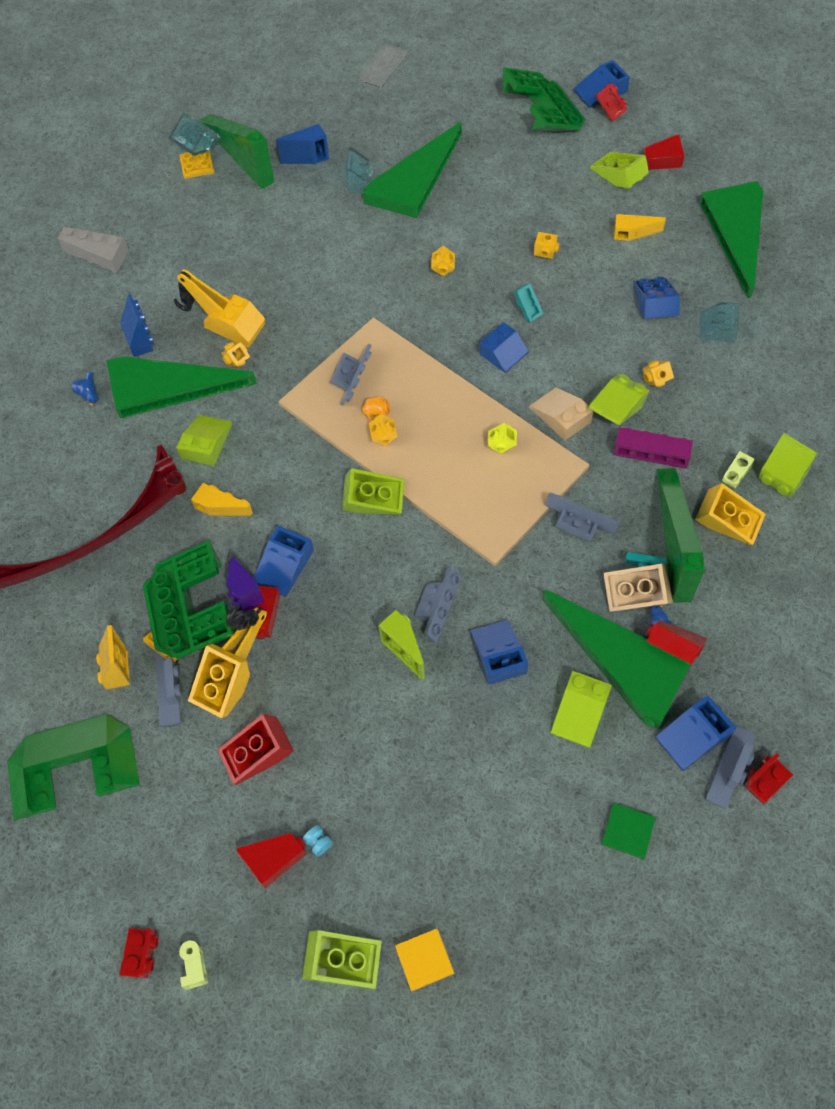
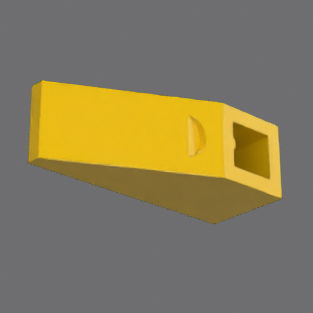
M616 214L614 240L631 241L664 230L666 217Z
M202 483L191 498L195 509L210 516H251L253 513L248 501L235 498L229 492H222L214 485L209 486Z

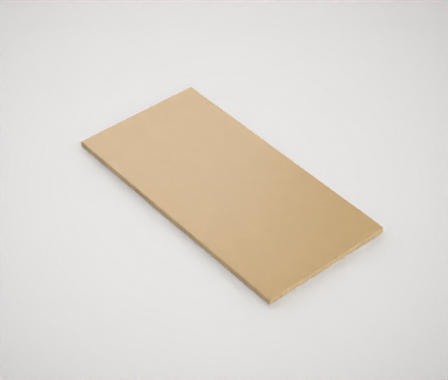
M374 317L278 401L281 407L368 472L405 479L404 499L494 566L550 510L549 507L545 506L549 493L551 492L562 497L589 469L588 463ZM371 344L372 346L369 351L372 353L368 361L364 362L366 367L363 373L358 375L359 383L351 391L354 394L349 402L346 401L342 406L339 403L345 391L330 383L343 353L359 360L365 347ZM383 396L385 400L389 401L390 413L387 417L394 419L397 437L386 446L372 441L368 424L372 420H369L367 415L363 414L362 409L367 398ZM502 423H506L517 430V446L500 454L488 447V431Z

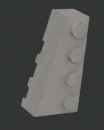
M63 227L58 237L63 252L83 258L89 263H95L101 268L111 270L115 274H117L128 252L125 239L120 236Z

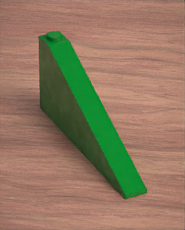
M213 114L198 120L261 189L275 183L267 139L257 129Z
M458 122L369 182L362 193L364 204L417 218L462 135V123Z
M758 181L702 192L700 205L747 298H751L755 287L764 195L763 188L760 187Z
M125 356L106 360L115 408L120 419L257 384L254 371Z
M657 469L667 566L673 603L692 602L705 572L703 552L676 469Z
M545 589L543 602L646 726L659 729L691 664L647 642L648 639Z

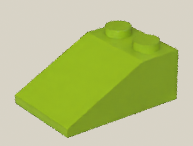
M609 152L590 165L591 170L616 187H623L624 189L631 188L633 184L649 174L646 155Z
M618 374L609 381L589 405V409L620 426L643 407L650 390L645 388L643 384L630 380L628 376Z
M198 415L183 432L176 447L180 458L215 466L233 422Z
M783 433L758 478L765 485H770L777 489L781 495L791 498L803 483L818 453Z
M351 468L345 476L342 510L364 514L401 515L405 479Z
M395 610L378 625L381 642L423 680L425 678L424 662L410 624L411 621L404 613L400 614Z
M572 671L551 734L590 748L612 685Z
M320 930L310 931L302 980L376 989L382 941Z

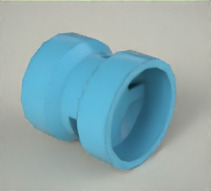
M319 825L311 828L302 839L307 846L312 848V852L316 857L322 855L333 843L328 836L323 834V830Z

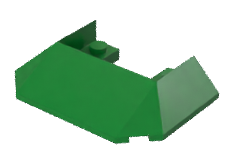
M503 68V93L528 95L534 103L529 109L534 119H536L531 130L566 132L581 129L585 118L557 82L553 80L550 82L548 79L543 78L544 75L539 72Z
M206 541L157 563L153 569L154 574L151 579L146 580L143 585L155 650L176 659L226 639L236 632V629L229 628L226 625L229 610L224 601L198 613L194 611L189 587L218 575V568L222 567L210 541Z
M104 714L25 736L7 760L14 821L57 809L52 769L91 759L96 795L98 797L139 786L140 782L130 727Z

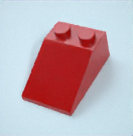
M261 714L218 749L233 785H237L278 764L294 751L278 718L267 714Z

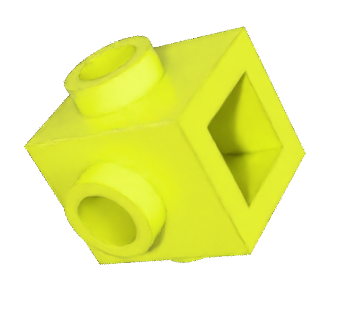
M502 423L488 431V447L501 454L517 446V430L508 424Z

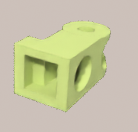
M739 451L725 473L722 482L736 489L751 469L755 459Z
M194 941L184 942L179 952L180 957L184 960L186 976L180 978L182 988L188 990L208 984L202 948Z

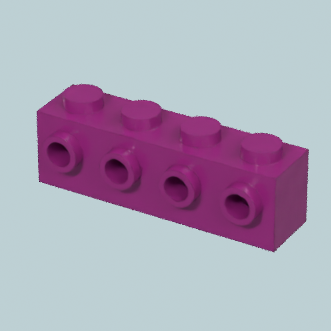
M619 427L614 455L687 469L693 440Z

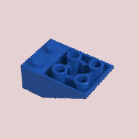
M611 60L597 67L574 88V91L591 108L600 104L595 95L605 88L607 84H614L618 89L619 96L627 93L630 77L614 60Z
M319 124L276 139L281 164H317L329 159L327 137Z
M659 276L655 279L641 278L639 281H633L641 314L645 319L679 315L680 295L667 278Z
M130 293L126 300L120 324L133 357H137L153 351L151 345L154 342L151 334L147 335L150 331L142 311L138 312L141 309L137 299L133 300Z
M277 526L267 543L253 579L260 586L278 588L279 593L287 597L314 552L312 540Z
M508 620L470 630L489 685L527 674L528 662Z
M707 695L690 707L655 738L683 771L731 737L736 727L710 696Z

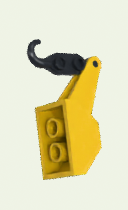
M183 269L177 276V279L180 281L178 284L180 299L185 306L180 304L175 298L174 303L176 306L188 312L196 300L208 314L204 320V328L235 343L241 342L245 347L249 348L265 325L263 315L250 301L236 294L224 297L189 271Z
M235 605L229 611L226 625L237 631L222 648L214 644L206 646L188 699L189 702L220 718L229 715L247 686L250 672L246 658L267 615L266 611L258 607L254 610L250 609L235 614L237 609L240 608L239 605Z

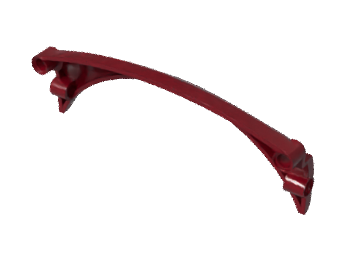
M162 444L157 446L155 466L145 489L135 504L117 523L96 539L64 555L29 564L0 565V589L44 575L96 551L142 523L175 496L183 494L186 491V484L182 474L177 472L170 455L168 456Z

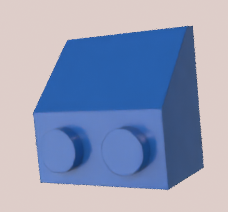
M504 322L480 341V355L504 373L528 354V350L517 331Z

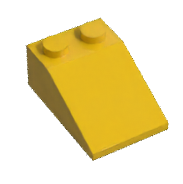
M721 483L708 489L695 520L708 529L753 545L766 514Z
M108 625L99 644V654L96 655L97 663L100 666V672L97 673L98 681L106 690L130 685L128 650L113 626Z

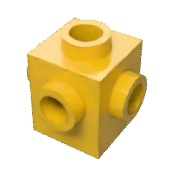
M538 232L534 246V256L553 259L554 254L559 251L558 235Z
M442 246L432 253L431 269L434 272L445 276L455 269V253L448 248Z
M230 342L224 346L225 350L221 352L224 363L230 367L237 366L239 368L250 357L246 347L241 342Z
M654 360L648 363L649 366L642 368L644 372L643 378L648 385L661 387L665 385L666 381L674 378L669 361Z
M379 414L368 423L373 442L386 446L397 437L394 419Z

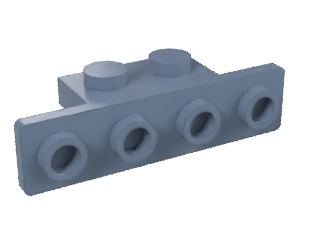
M371 344L365 347L359 360L346 353H343L330 383L345 391L339 403L342 406L346 401L349 402L354 394L351 391L359 383L358 375L363 373L366 367L364 362L368 361L372 353L369 351L372 346Z
M551 492L545 502V506L561 512L555 527L589 542L596 528L615 535L620 524L610 517H606Z
M448 567L443 583L426 584L415 613L417 619L429 620L424 635L433 643H437L460 583L461 576L453 567Z
M155 652L161 727L181 724L179 696L182 695L181 686L178 684V677H180L177 661L173 662L172 659H165Z
M736 726V730L730 738L706 796L707 801L726 809L734 789L738 784L742 785L747 773L744 772L746 765L750 766L754 758V754L751 753L754 747L752 744L756 737L754 733Z

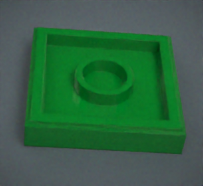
M613 803L601 845L644 860L656 817Z

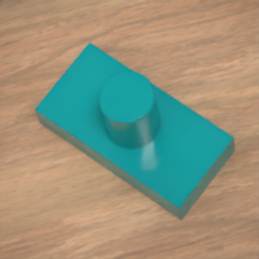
M526 283L514 291L517 298L516 305L518 308H521L527 322H532L543 315L530 283Z
M627 552L625 564L637 565L638 567L666 564L667 558Z

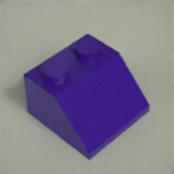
M232 557L226 582L229 590L227 595L232 600L231 604L233 607L235 605L240 606L237 611L241 610L243 612L254 609L264 601L259 585L242 565Z

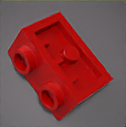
M607 84L605 88L595 95L611 121H614L628 110L625 100L622 97L620 98L618 89L614 84Z
M777 753L772 758L769 755L760 762L762 767L758 771L753 769L746 776L748 781L744 787L763 805L793 776L777 760L779 758Z
M129 928L120 976L148 979L149 973H152L154 969L153 949H157L159 943V936L156 935L157 931L153 928H147V930Z

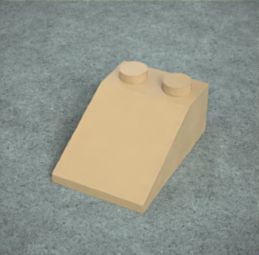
M554 388L529 406L564 441L592 422L593 410L589 409V406L582 399L558 388Z
M656 564L604 573L609 612L673 603L667 564Z

